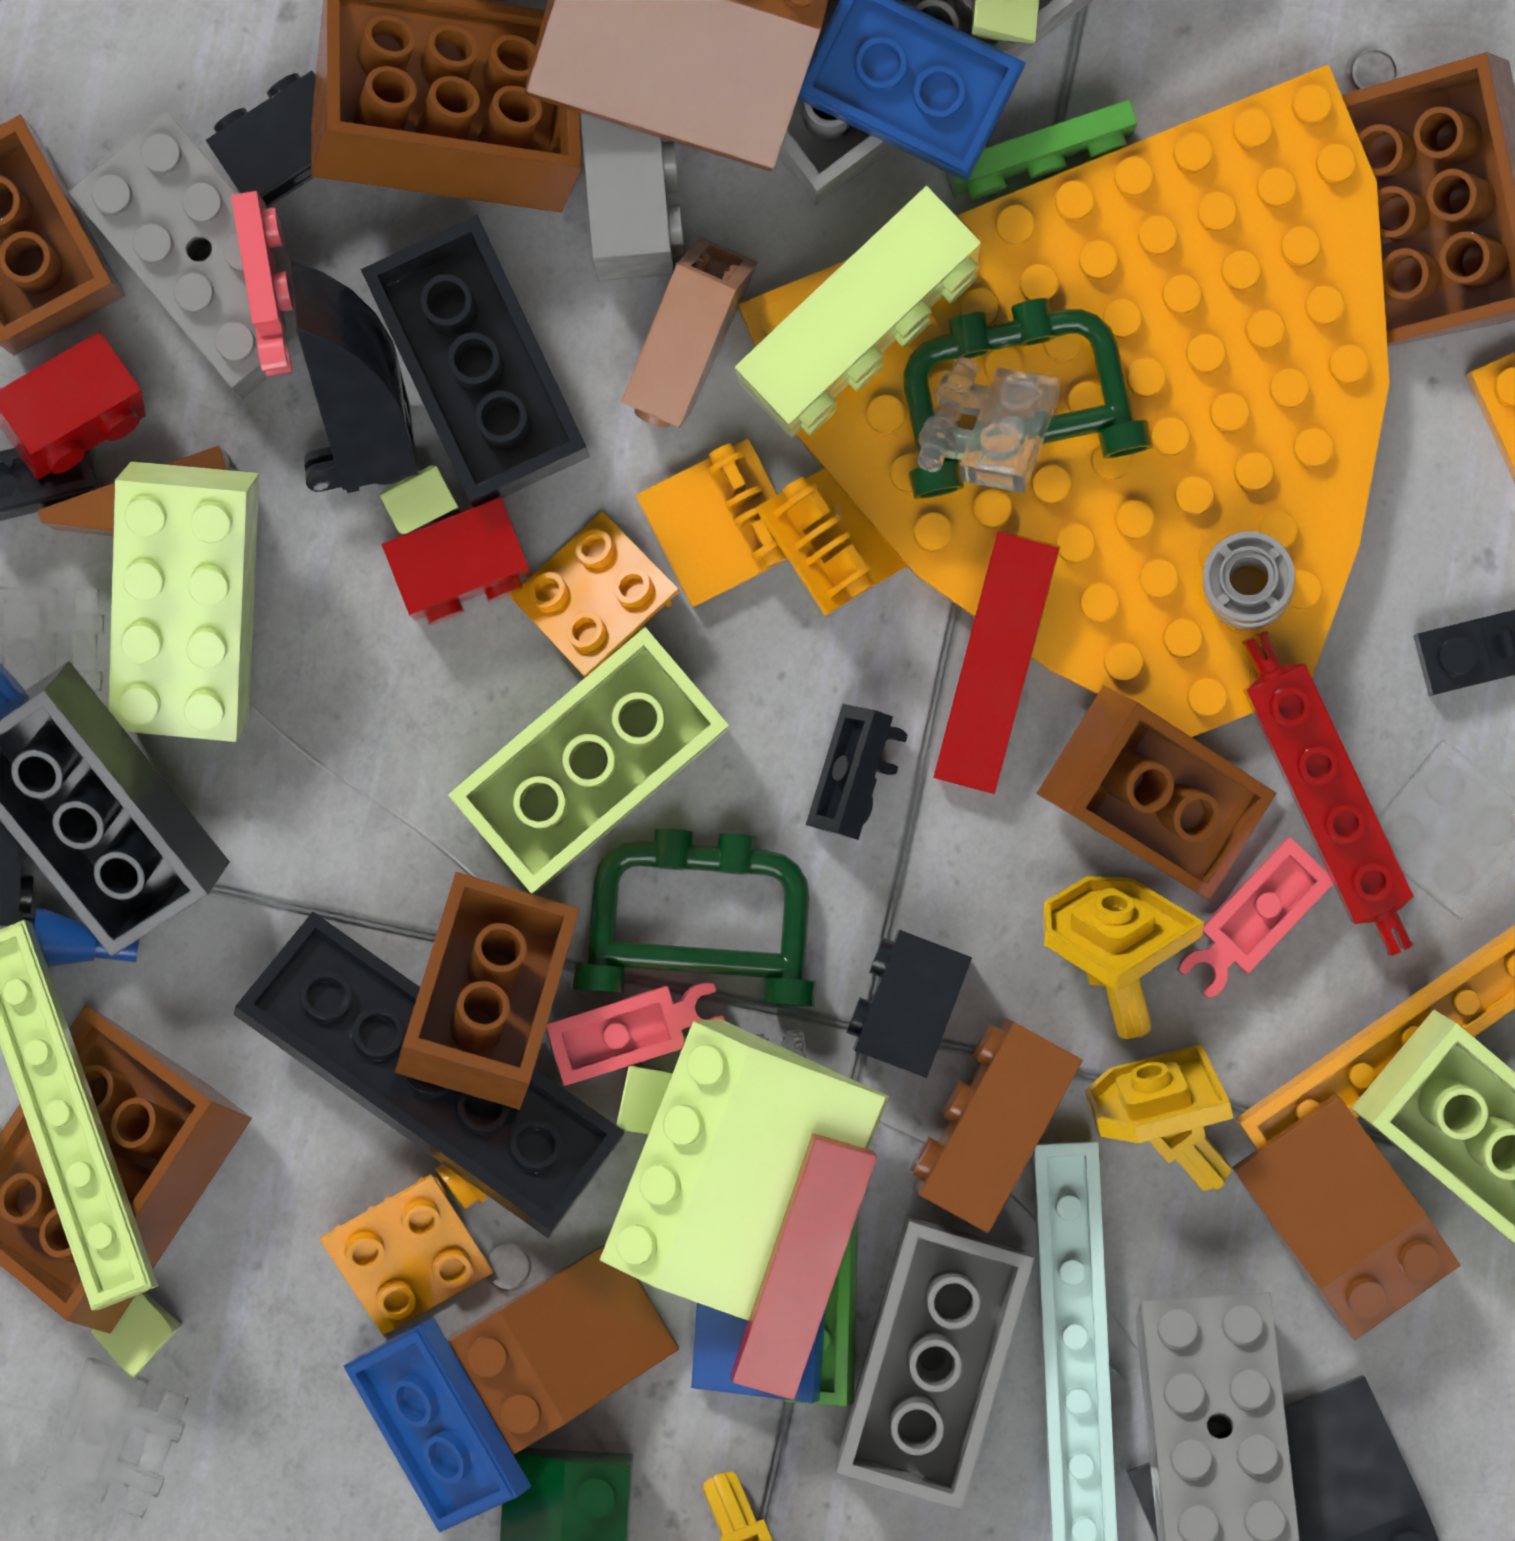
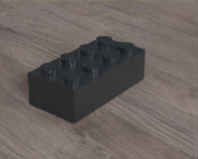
M478 215L360 269L467 498L473 507L499 497L504 498L590 457L586 444Z
M70 661L0 707V821L110 956L115 955L210 893L230 861Z

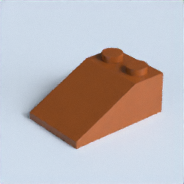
M1103 685L1036 794L1210 901L1277 793L1140 703Z
M1337 1094L1327 1099L1231 1167L1332 1317L1354 1340L1360 1338L1461 1266L1426 1212Z
M605 1244L450 1335L447 1339L513 1455L565 1425L679 1350L678 1345L639 1279L600 1261Z

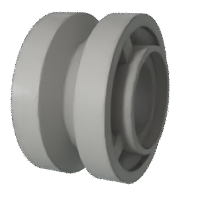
M1252 531L1232 534L1220 541L1207 557L1203 570L1205 599L1214 615L1229 626L1246 630L1265 627L1280 618L1288 608L1293 596L1295 571L1292 559L1283 545L1266 534ZM1246 566L1256 567L1265 574L1268 581L1267 585L1261 592L1255 595L1240 594L1230 583L1231 576L1236 570Z

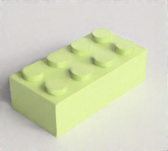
M926 185L735 366L739 383L791 438L802 428L809 436L812 435L837 411V408L834 406L837 402L834 398L848 385L856 392L865 386L883 368L884 364L881 360L884 356L882 353L891 344L897 341L902 347L908 345L931 322L928 318L932 312L930 308L942 296L951 303L977 279L978 276L975 272L980 267L977 263L981 242Z
M131 461L116 478L108 710L126 732L237 742L248 722L250 711L259 473Z
M644 627L451 791L448 796L530 893L537 894L730 730V727L648 629Z
M1433 1010L1351 1109L1515 1245V1072L1459 1024Z

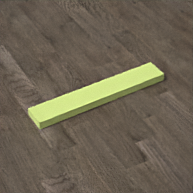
M22 920L0 929V1046L91 1310H100L158 1287V1283L33 924L30 921Z

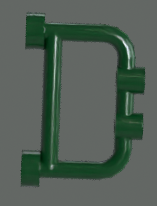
M1048 298L1032 299L1013 305L1011 307L1013 320L988 325L985 312L963 314L948 320L951 334L938 336L922 343L910 355L903 372L904 394L920 468L909 472L914 499L942 496L963 489L964 484L959 462L1097 432L1103 458L1123 457L1151 449L1153 441L1148 421L1134 420L1119 347L1111 327L1098 315L1083 309H1062L1051 312ZM1068 334L1084 336L1090 342L1105 405L941 440L929 388V374L936 364L952 359L965 360L987 355L994 350L1017 345L1031 346L1041 344Z
M655 829L654 842L636 841L623 843L609 851L598 865L593 883L587 964H574L573 990L624 993L625 968L762 977L766 978L765 1004L815 1007L817 981L804 980L810 902L808 880L800 866L788 856L770 850L756 849L757 836L719 833L718 846L692 845V831ZM643 866L670 870H698L774 877L781 883L784 889L780 953L615 941L618 891L621 876L632 867Z

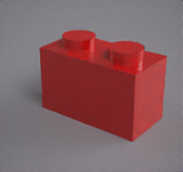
M100 331L0 389V428L37 480L51 472L59 474L68 471L82 460L86 451L106 439L108 441H116L127 436L138 426L140 419L146 416L142 390Z
M501 497L381 544L409 616L415 621L426 617L429 625L447 621L464 613L465 611L461 603L484 593L488 602L515 594L524 589L521 579L533 575L507 507Z

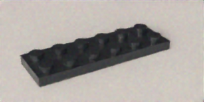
M312 912L236 1004L234 1016L549 1239L620 1143L625 1131L536 1068L533 1070L520 1110L395 1073L420 986L318 914Z

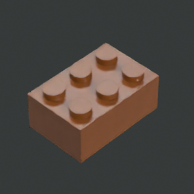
M21 114L0 125V346L15 356L125 296L78 207L68 193V189L38 133Z
M455 872L395 1073L520 1110L530 1084L580 908Z
M1005 1018L1000 1029L989 1024L972 1055L973 1059L980 1062L976 1073L969 1085L960 1080L957 1082L941 1111L944 1118L949 1120L938 1141L929 1136L926 1138L910 1168V1171L913 1172L912 1175L917 1177L914 1187L921 1197L986 1233L990 1232L1083 1062V1059Z

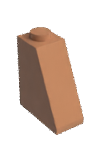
M702 237L678 261L621 401L634 407V413L637 417L659 427H669L670 424L681 427L693 410L737 312L738 304L741 303L758 264L757 261Z

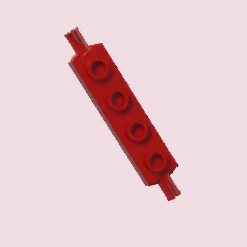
M1268 631L1261 632L1255 635V637H1250L1243 641L1242 644L1245 645L1259 676L1243 692L1344 908L1354 924L1374 922L1388 951V956L1401 953L1400 948L1407 950L1414 944L1410 940L1397 911L1401 910L1414 895L1309 670L1304 663L1282 665L1268 636Z

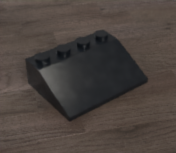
M1364 1375L1284 1407L1300 1541H1439L1424 1502ZM1226 1430L1213 1437L1223 1439L1228 1437L1230 1432ZM1150 1462L1128 1470L1127 1473L1154 1540L1158 1541Z

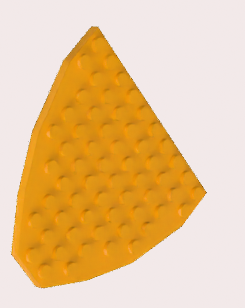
M1329 64L956 215L981 242L977 263L980 267L975 272L978 276L977 279L951 303L942 296L930 308L932 312L928 318L931 322L908 345L902 347L897 341L891 344L882 353L884 356L881 360L884 364L883 368L865 386L856 392L848 385L834 398L837 401L834 405L837 411L816 432L809 436L802 428L796 434V437L819 464L830 473L912 573L974 618L998 530L1061 546L1031 659L1048 671L1098 695L1104 685L1140 703L1190 737L1197 736L1253 713L1243 692L1259 676L1245 645L1242 644L1243 641L1250 637H1255V635L1261 632L1268 631V636L1281 664L1304 663L1311 677H1313L1360 546L1390 384L1376 178ZM847 260L739 303L740 312L754 346L756 347ZM1048 298L1051 312L1062 309H1083L1098 315L1111 327L1119 347L1134 420L1148 421L1153 441L1151 449L1123 457L1103 458L1097 432L959 462L964 484L963 489L942 496L914 499L909 472L920 468L904 394L903 372L910 355L922 343L938 336L951 334L948 320L963 314L985 312L988 325L1013 320L1011 311L1013 305L1032 299ZM1078 334L1059 336L1051 341L1031 346L1017 345L994 350L987 355L976 358L943 361L936 364L929 374V388L941 440L1105 405L1091 344L1084 336ZM1252 531L1266 534L1283 545L1292 559L1295 581L1291 602L1280 618L1265 627L1246 630L1229 626L1217 618L1211 611L1204 595L1203 570L1208 555L1220 541L1232 534ZM1252 566L1239 568L1230 579L1232 587L1243 595H1255L1261 592L1268 582L1265 574L1260 569Z

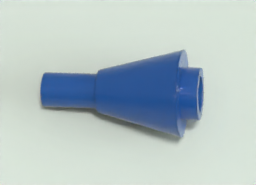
M37 906L35 918H22V920L32 922L47 967L94 961V958L136 962L139 939L115 955L110 956L84 923Z

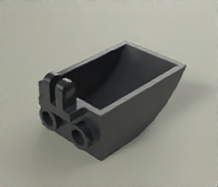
M291 261L296 331L330 447L312 450L305 455L304 467L307 487L314 492H323L342 487L347 493L360 491L359 487L392 484L403 477L419 474L410 401L394 342L376 312L352 289L322 271Z

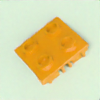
M749 438L733 446L731 443L723 445L709 453V458L635 495L692 608L788 560L755 510L758 505L776 496L777 493Z
M825 468L806 479L804 476L796 479L783 488V492L755 508L825 616L907 567L904 561Z
M601 511L523 584L524 589L512 594L510 598L586 678L622 645L626 644L630 637L636 632H640L643 629L642 626L664 606L669 609L673 605L670 600L680 590Z
M431 1174L426 1178L424 1176L419 1178L417 1183L394 1196H387L382 1203L368 1207L366 1212L343 1225H336L334 1230L319 1238L383 1336L494 1273L487 1259L449 1202V1192L438 1175L434 1177Z

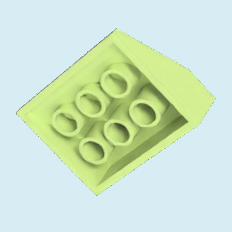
M722 1019L693 1021L603 1249L600 1261L655 1288L749 1321L812 1133L869 1149L890 1096Z

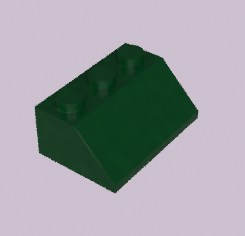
M524 1448L514 1454L515 1459L532 1487L520 1496L502 1504L500 1541L629 1540L633 1454Z

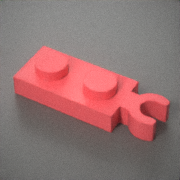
M257 191L231 195L251 319L257 335L262 372L266 371L267 377L293 373L285 333L287 327L284 311L294 310V299L287 271L277 273L273 248L283 246V234L277 208L266 209V203Z
M1286 837L1204 923L1203 934L1212 943L1205 950H1194L1187 953L1180 960L1177 971L1182 975H1186L1197 963H1207L1212 969L1213 977L1201 993L1206 998L1216 996L1225 987L1228 979L1227 969L1233 962L1244 973L1249 974L1333 885L1329 873L1291 837Z
M707 982L697 983L687 989L682 1000L676 1002L672 1001L669 988L665 985L547 1022L545 1029L563 1086L681 1050L685 1043L681 1030L691 1027L693 1021L714 1019L725 1021L723 1015L702 1019L695 1011L697 1000L703 995L716 992L715 985Z

